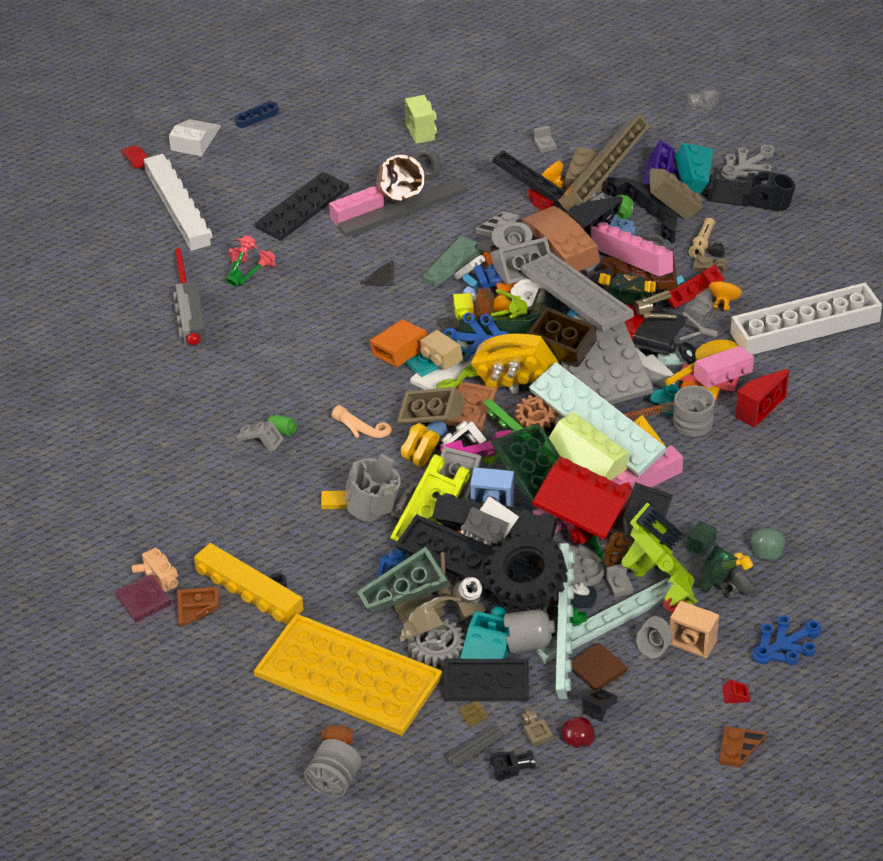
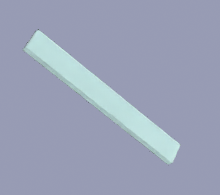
M669 578L588 618L586 622L581 623L579 626H573V635H569L572 649L662 604L668 590L673 586L668 581ZM557 635L552 637L551 643L547 647L533 650L544 664L557 658Z

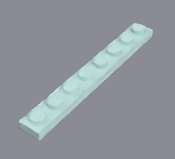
M569 543L560 544L568 570L566 572L568 581L567 583L563 582L565 590L563 593L559 592L556 692L559 699H568V691H571V679L568 678V672H572V663L569 660V654H572V642L569 641V635H573V625L570 623V617H573V605H570V599H574V589L571 587V581H574V569H571V565L575 563L574 551L570 550Z

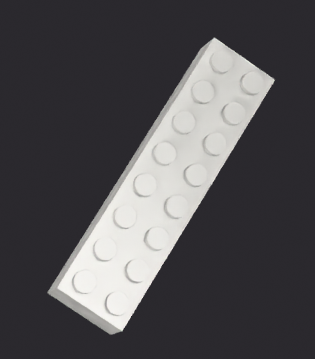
M865 282L732 316L730 333L738 346H742L753 355L880 322L882 304Z

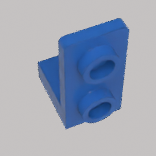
M396 548L381 557L378 577L408 559L411 555Z

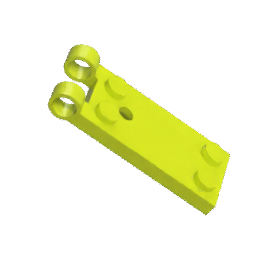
M435 454L390 537L391 540L395 542L399 540L416 514L434 521L432 515L437 498H433V494L435 492H439L440 495L448 493L457 498L463 486L468 482L471 470L461 466L454 480L439 474L444 466L445 458Z

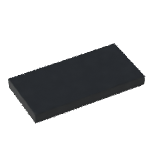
M444 659V701H529L528 659Z

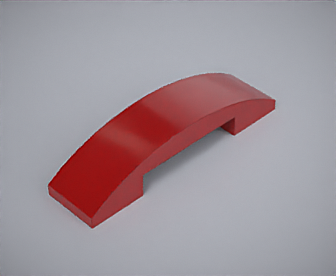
M714 265L698 276L677 286V289L671 290L669 294L672 297L667 300L672 308L676 309L707 292L711 282H723L725 279L717 266Z

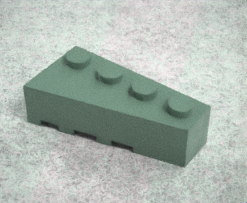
M424 547L358 590L357 593L366 608L371 613H375L452 585L427 547Z

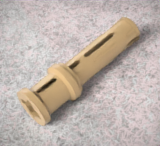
M712 218L704 220L699 235L694 238L693 246L689 249L691 257L695 258L696 255L704 256V250L708 247V238L715 225V221Z

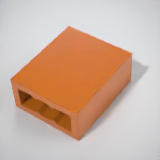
M402 319L369 340L372 354L398 367L406 362L407 359H411L421 352L420 340L428 336L426 330Z

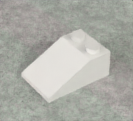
M191 119L177 124L169 134L170 148L172 151L202 156L221 125Z

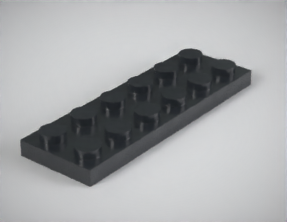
M321 172L255 222V228L282 241L329 205L330 202H333L349 189V184L325 172Z

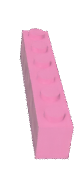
M599 223L598 226L591 227V239L597 245L598 251L657 276L673 272V251L665 249L664 246H658L652 241H646L642 237L634 236L630 232H624L618 227L608 225V223Z

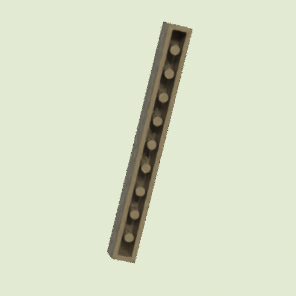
M640 113L625 122L558 200L568 214L574 205L578 206L591 197L650 127Z

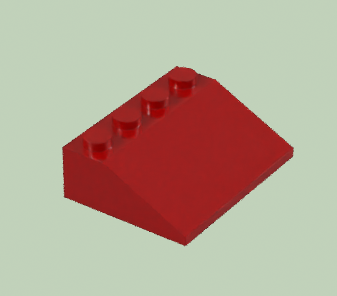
M560 456L539 489L532 505L605 540L625 510L632 490Z

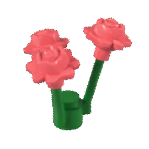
M244 235L243 238H237L242 247L229 249L228 256L232 259V266L225 281L234 287H237L239 284L243 286L245 281L259 268H263L265 265L273 268L276 265L274 262L276 260L275 255L269 250H261L259 252L261 260L258 262V265L246 276L242 277L243 273L238 269L240 262H247L248 254L246 253L248 250L258 248L255 245V239L251 236Z

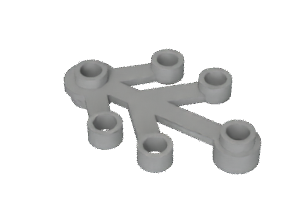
M763 145L761 146L760 153L746 160L748 150L746 148H739V165L733 166L736 157L732 154L726 155L725 162L727 165L721 170V176L724 179L733 180L737 177L747 178L748 172L742 170H754L750 171V173H755V175L758 173L757 171L771 172V165H758L755 163L762 159L772 158L774 147Z

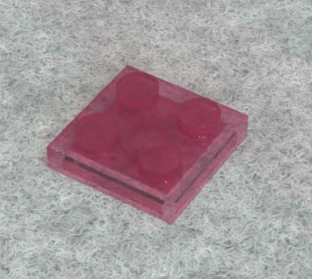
M152 575L115 592L116 598L135 623L171 606V599Z

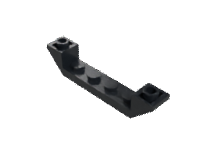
M606 178L605 190L608 195L616 197L628 194L629 198L634 199L642 208L647 209L652 216H656L661 220L662 237L672 244L675 243L678 214L634 179Z

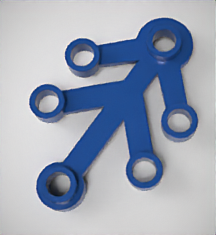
M470 312L464 314L463 320L465 323L470 324L476 334L458 332L454 328H447L443 333L447 336L449 332H452L451 339L455 342L458 340L475 341L466 350H461L462 354L464 352L467 353L463 361H468L471 355L476 352L478 346L485 340L509 334L498 329L491 315L484 314L481 316L480 321L483 325L488 326L493 335H487L476 321L475 315ZM471 315L472 319L468 322L467 317ZM486 317H489L488 323L484 322Z
M781 615L777 621L778 633L776 643L768 646L769 637L773 635L774 628L771 624H763L760 632L762 635L760 645L752 650V657L757 663L766 664L771 660L796 665L799 661L798 653L813 656L816 651V645L812 642H806L804 645L793 643L805 637H819L821 625L816 620H810L805 624V628L785 637L787 628L790 626V618L786 615ZM779 650L789 651L787 654L777 653Z

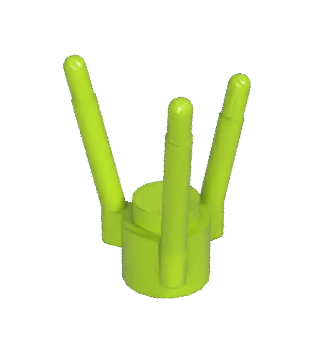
M499 289L496 290L497 293L514 300L509 304L508 310L491 313V316L512 313L509 316L512 319L519 315L527 314L528 306L526 301L521 300V296H515Z

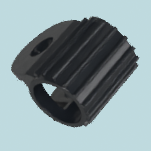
M769 171L759 172L753 178V188L749 194L750 201L757 207L783 212V210H787L790 207L796 186L794 184L795 181L785 174H776ZM768 180L767 184H762V181Z

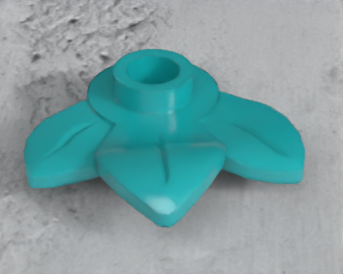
M671 384L664 386L662 389H656L651 394L650 401L658 403L659 406L666 404V411L662 413L664 415H671L674 413V410H672L674 407L671 403L674 402L679 388Z

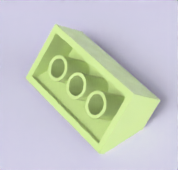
M575 412L570 413L558 422L545 443V447L556 456L567 458L596 474L605 476L609 480L614 479L628 469L629 452Z

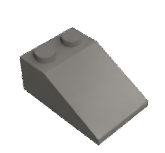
M443 447L441 457L445 458V463L439 474L454 480L461 466L471 470L468 482L463 486L457 497L458 499H463L464 497L471 498L470 484L474 467L479 468L481 456ZM435 492L433 498H437V495H440V493Z

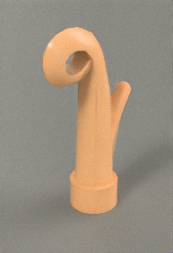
M337 405L332 412V418L344 423L356 438H359L358 431L371 437L384 438L392 430L391 426L385 422H381L375 428H372L349 413L341 405Z

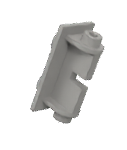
M413 482L408 485V488H406L392 511L391 516L401 518L418 486L417 483Z

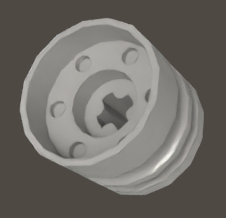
M693 385L680 389L674 399V428L685 436L696 437L707 434L713 425L714 395L708 389L701 386Z
M336 739L324 740L304 772L305 780L318 793L333 798H340L344 796L352 779L358 772L362 764L361 757L354 748L345 742Z

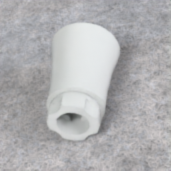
M465 578L456 583L453 588V596L461 597L471 603H478L480 600L482 586L476 578ZM466 588H471L472 593H468Z

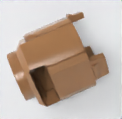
M395 155L382 163L378 169L376 186L383 194V199L387 202L398 203L415 197L421 191L424 184V172L420 166L421 164L413 157H408L407 155ZM393 177H396L395 183L392 184V182H391L392 178H393Z

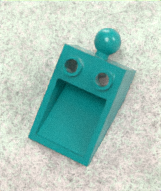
M503 607L493 608L491 614L475 611L468 628L460 659H507L510 650L506 637L510 636L509 627L505 628L504 616L507 612Z

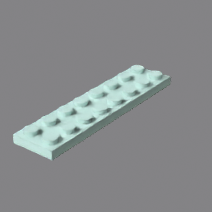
M557 362L529 387L533 394L542 399L562 417L575 412L629 452L627 467L638 477L667 451L663 444Z

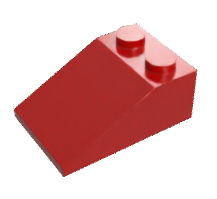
M784 369L751 380L744 387H740L737 392L738 399L735 407L736 419L754 428L761 423L787 397L790 370Z

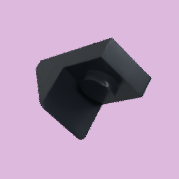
M601 688L583 694V714L602 722L607 707L614 705L618 696Z

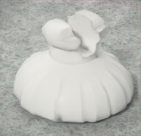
M532 279L520 280L511 289L512 295L521 296V300L526 301L527 310L539 305L545 297L544 288Z

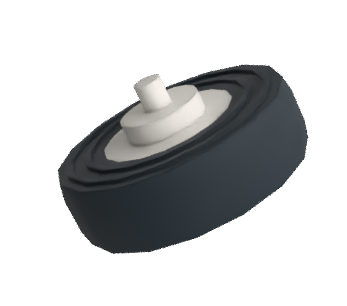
M582 582L575 585L571 584V587L574 589V599H570V605L579 608L593 606L597 598V592L594 587L584 586Z

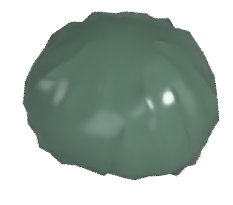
M759 528L756 530L750 540L754 556L763 560L780 558L785 546L784 535L774 528Z

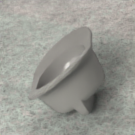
M516 222L495 228L491 238L494 245L501 249L531 241L532 231L526 224Z
M658 616L650 617L637 634V647L642 654L649 658H658L671 644L672 631L663 618Z

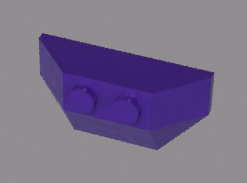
M662 140L658 141L646 162L642 184L649 189V170L652 168L665 169L670 174H674L680 181L674 158L675 150Z

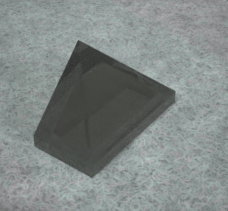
M393 260L382 265L360 284L363 286L391 287L394 276Z

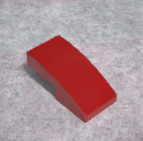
M137 144L121 149L122 155L129 160L130 166L135 169L145 166L144 159L148 158V156Z

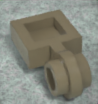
M696 255L693 271L703 272L716 265L719 271L724 273L728 269V263L722 258L713 262V257Z
M533 709L524 710L520 716L524 724V732L532 746L536 747L553 740V734L545 720H538Z

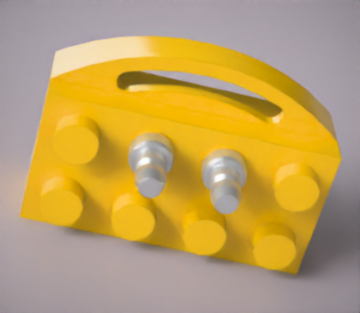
M505 334L482 342L478 346L471 364L486 386L499 388L535 382L555 362H559L541 336Z

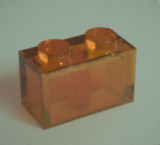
M479 287L478 290H474L476 316L494 313V293L489 287Z

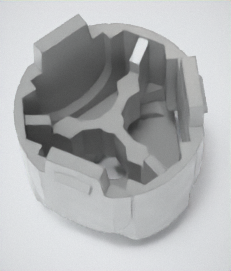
M381 454L379 459L366 458L353 462L346 483L345 500L347 501L348 512L357 519L374 521L381 515L392 512L401 482L397 470L393 468L394 460Z

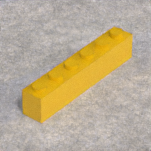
M209 543L194 556L195 569L200 575H205L213 583L224 586L231 594L239 595L246 603L254 604L261 612H267L272 615L276 621H282L288 625L295 614H300L303 611V599L301 596L212 543Z

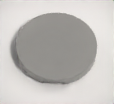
M579 545V547L570 546V550L574 551L575 563L571 565V569H574V581H571V584L575 585L582 582L584 586H593L601 582L605 574L602 559L595 552L582 545Z

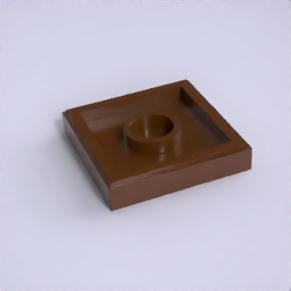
M600 643L571 661L572 672L592 690L604 688L628 670L625 664Z

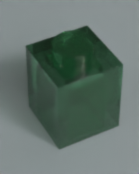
M698 521L687 535L686 548L692 553L705 556L716 541L717 528Z

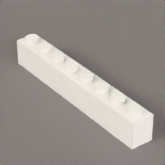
M164 154L144 159L145 171L190 250L211 245V230L206 228L205 220L200 217V212L198 208H195L193 199H189L188 191L186 188H183L181 179L177 178V173L175 169H172L170 160H167Z

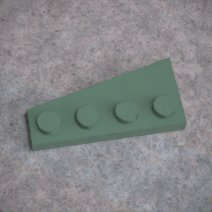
M460 236L422 276L423 281L437 287L484 252L477 250V243L479 242Z

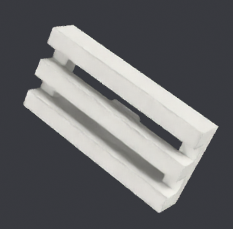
M479 255L454 273V277L457 280L460 279L465 273H469L474 267L484 262L485 258Z

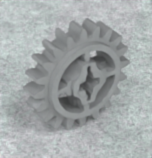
M446 619L442 622L443 625L408 638V650L412 652V658L417 657L418 662L424 660L426 665H429V663L433 664V668H436L437 664L444 667V659H459L465 642V633H462L461 627L456 628L455 622L449 624V619Z

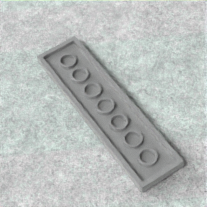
M552 252L521 266L522 273L601 331L608 330L634 317L632 309Z

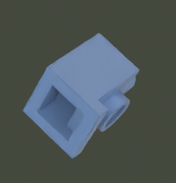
M614 215L610 226L618 227L620 230L630 232L636 236L637 227L634 221L619 219L618 215Z

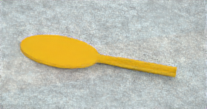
M730 340L707 342L696 350L695 359L698 361L738 347V344ZM695 362L664 380L666 386L693 372Z

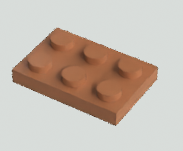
M461 382L458 391L466 400L462 415L445 421V424L456 427L463 421H472L478 430L482 432L488 418L486 413L488 409L484 402L488 398L494 402L497 388Z

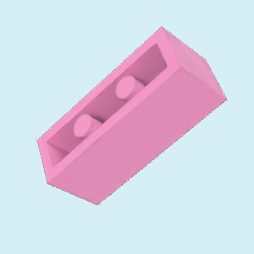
M373 186L330 202V219L338 227L340 222L384 206L383 194Z
M742 346L695 361L693 377L706 388L751 373L754 356Z

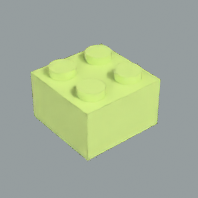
M425 95L406 98V125L415 143L435 140L437 128L434 121L437 120L435 110L432 111L431 102L427 101Z

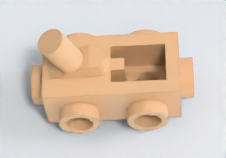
M157 548L142 554L143 564L132 565L133 573L145 572L146 576L150 575L163 593L174 589L178 585V580L176 579L178 577L177 570L168 562L164 553L161 554V551Z

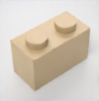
M438 330L420 340L422 355L444 370L463 360L461 345Z

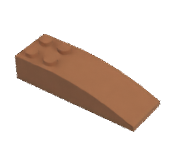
M552 206L522 219L523 223L529 226L537 239L547 237L550 252L578 272L600 263L598 247L573 218L561 209Z

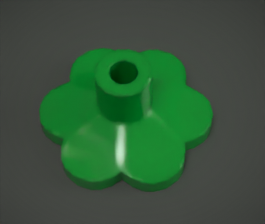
M573 607V617H570V623L575 627L586 622L588 618L586 612H578L577 608Z

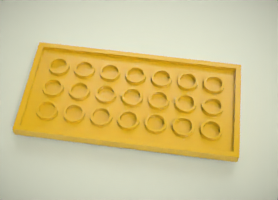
M295 614L255 668L254 676L403 736L443 677V672Z

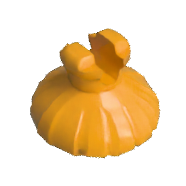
M559 160L548 167L541 175L561 189L565 187V179L561 176L563 164Z
M711 282L708 287L709 292L716 298V301L713 303V308L718 310L719 304L723 303L724 311H729V302L738 299L742 294V290L738 286L727 282Z

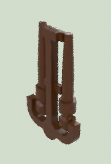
M622 532L613 533L604 548L603 563L608 567L614 566L615 562L622 563V559L635 540L623 538L624 533ZM613 552H624L623 555H615V554H612V553H613Z

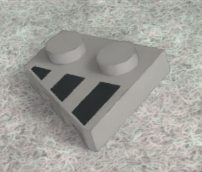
M501 212L478 226L476 234L491 237L495 228L518 222L519 215Z

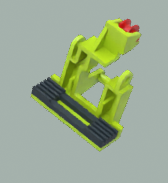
M646 503L630 522L633 526L630 535L635 541L622 559V565L627 569H631L636 577H643L656 564L662 571L667 572L671 576L668 581L673 586L668 590L663 604L665 609L673 614L680 601L692 605L698 602L694 597L691 587L694 584V577L672 555L674 552L671 551L673 550L672 545L675 547L676 544L674 543L679 542L677 539L681 540L680 536L684 537L685 534L649 503Z

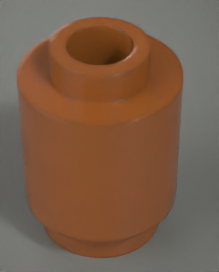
M327 725V729H322V741L336 739L352 746L353 729L348 728V726Z

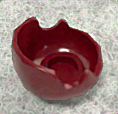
M578 716L570 718L562 725L561 737L566 744L574 748H579L582 745L589 747L596 739V732L587 718Z

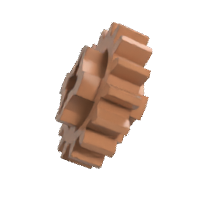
M528 395V400L522 398V404L518 403V409L515 410L517 423H520L523 428L526 426L528 432L534 429V433L537 432V429H541L543 432L545 426L551 428L550 422H556L557 412L536 395L534 398Z

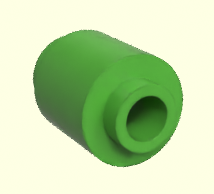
M278 414L269 417L268 422L272 421L281 435L290 437L291 434L296 432L297 423L294 418Z

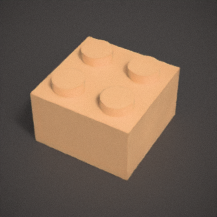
M680 601L670 617V628L672 631V642L670 645L708 658L717 642L719 614Z

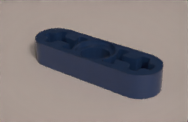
M266 102L235 116V125L239 128H245L278 114V104L276 102Z

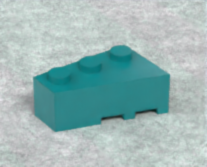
M683 142L674 156L680 180L682 183L687 184L693 192L701 195L709 182L713 149Z

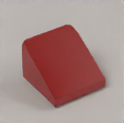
M729 679L723 685L722 690L725 704L750 702L747 684Z

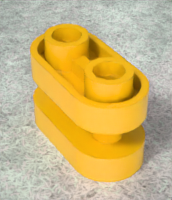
M421 423L413 425L406 442L401 447V456L408 461L413 459V464L422 468L429 462L439 442L440 435L433 430L428 431V428Z

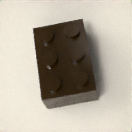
M545 307L527 333L529 335L541 336L555 358L576 367L580 366L597 341L596 326Z

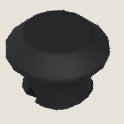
M714 243L709 248V253L714 257L724 256L723 244Z

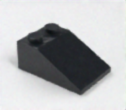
M618 196L583 202L578 206L574 205L569 210L568 215L589 235L591 227L598 226L599 223H606L619 213L623 197Z

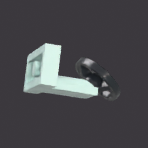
M682 342L678 346V351H675L674 354L665 356L657 353V359L664 365L692 364L695 362L692 352L695 353L697 349L688 342ZM682 345L689 347L691 350L683 349Z

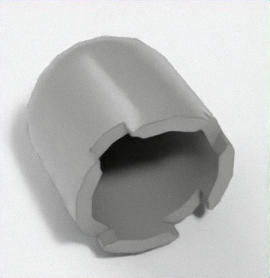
M540 609L512 612L504 616L505 628L509 627L510 636L506 637L509 650L513 654L547 647L551 643L552 633L556 632L554 620L550 621L548 615Z

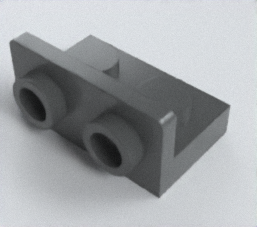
M472 507L461 529L465 530L464 535L473 539L479 536L484 539L482 543L494 547L495 544L501 545L500 540L504 538L510 523Z

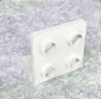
M463 421L455 427L457 430L455 433H448L440 439L442 443L439 446L442 447L453 442L465 431L468 432L465 435L471 443L480 444L486 438L472 421Z

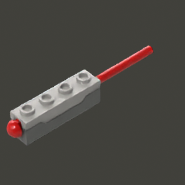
M177 248L175 249L180 284H176V292H173L174 303L178 302L175 304L176 314H180L177 315L178 326H182L179 327L180 338H184L185 344L195 346L199 342L206 341L197 281L187 283L182 250Z

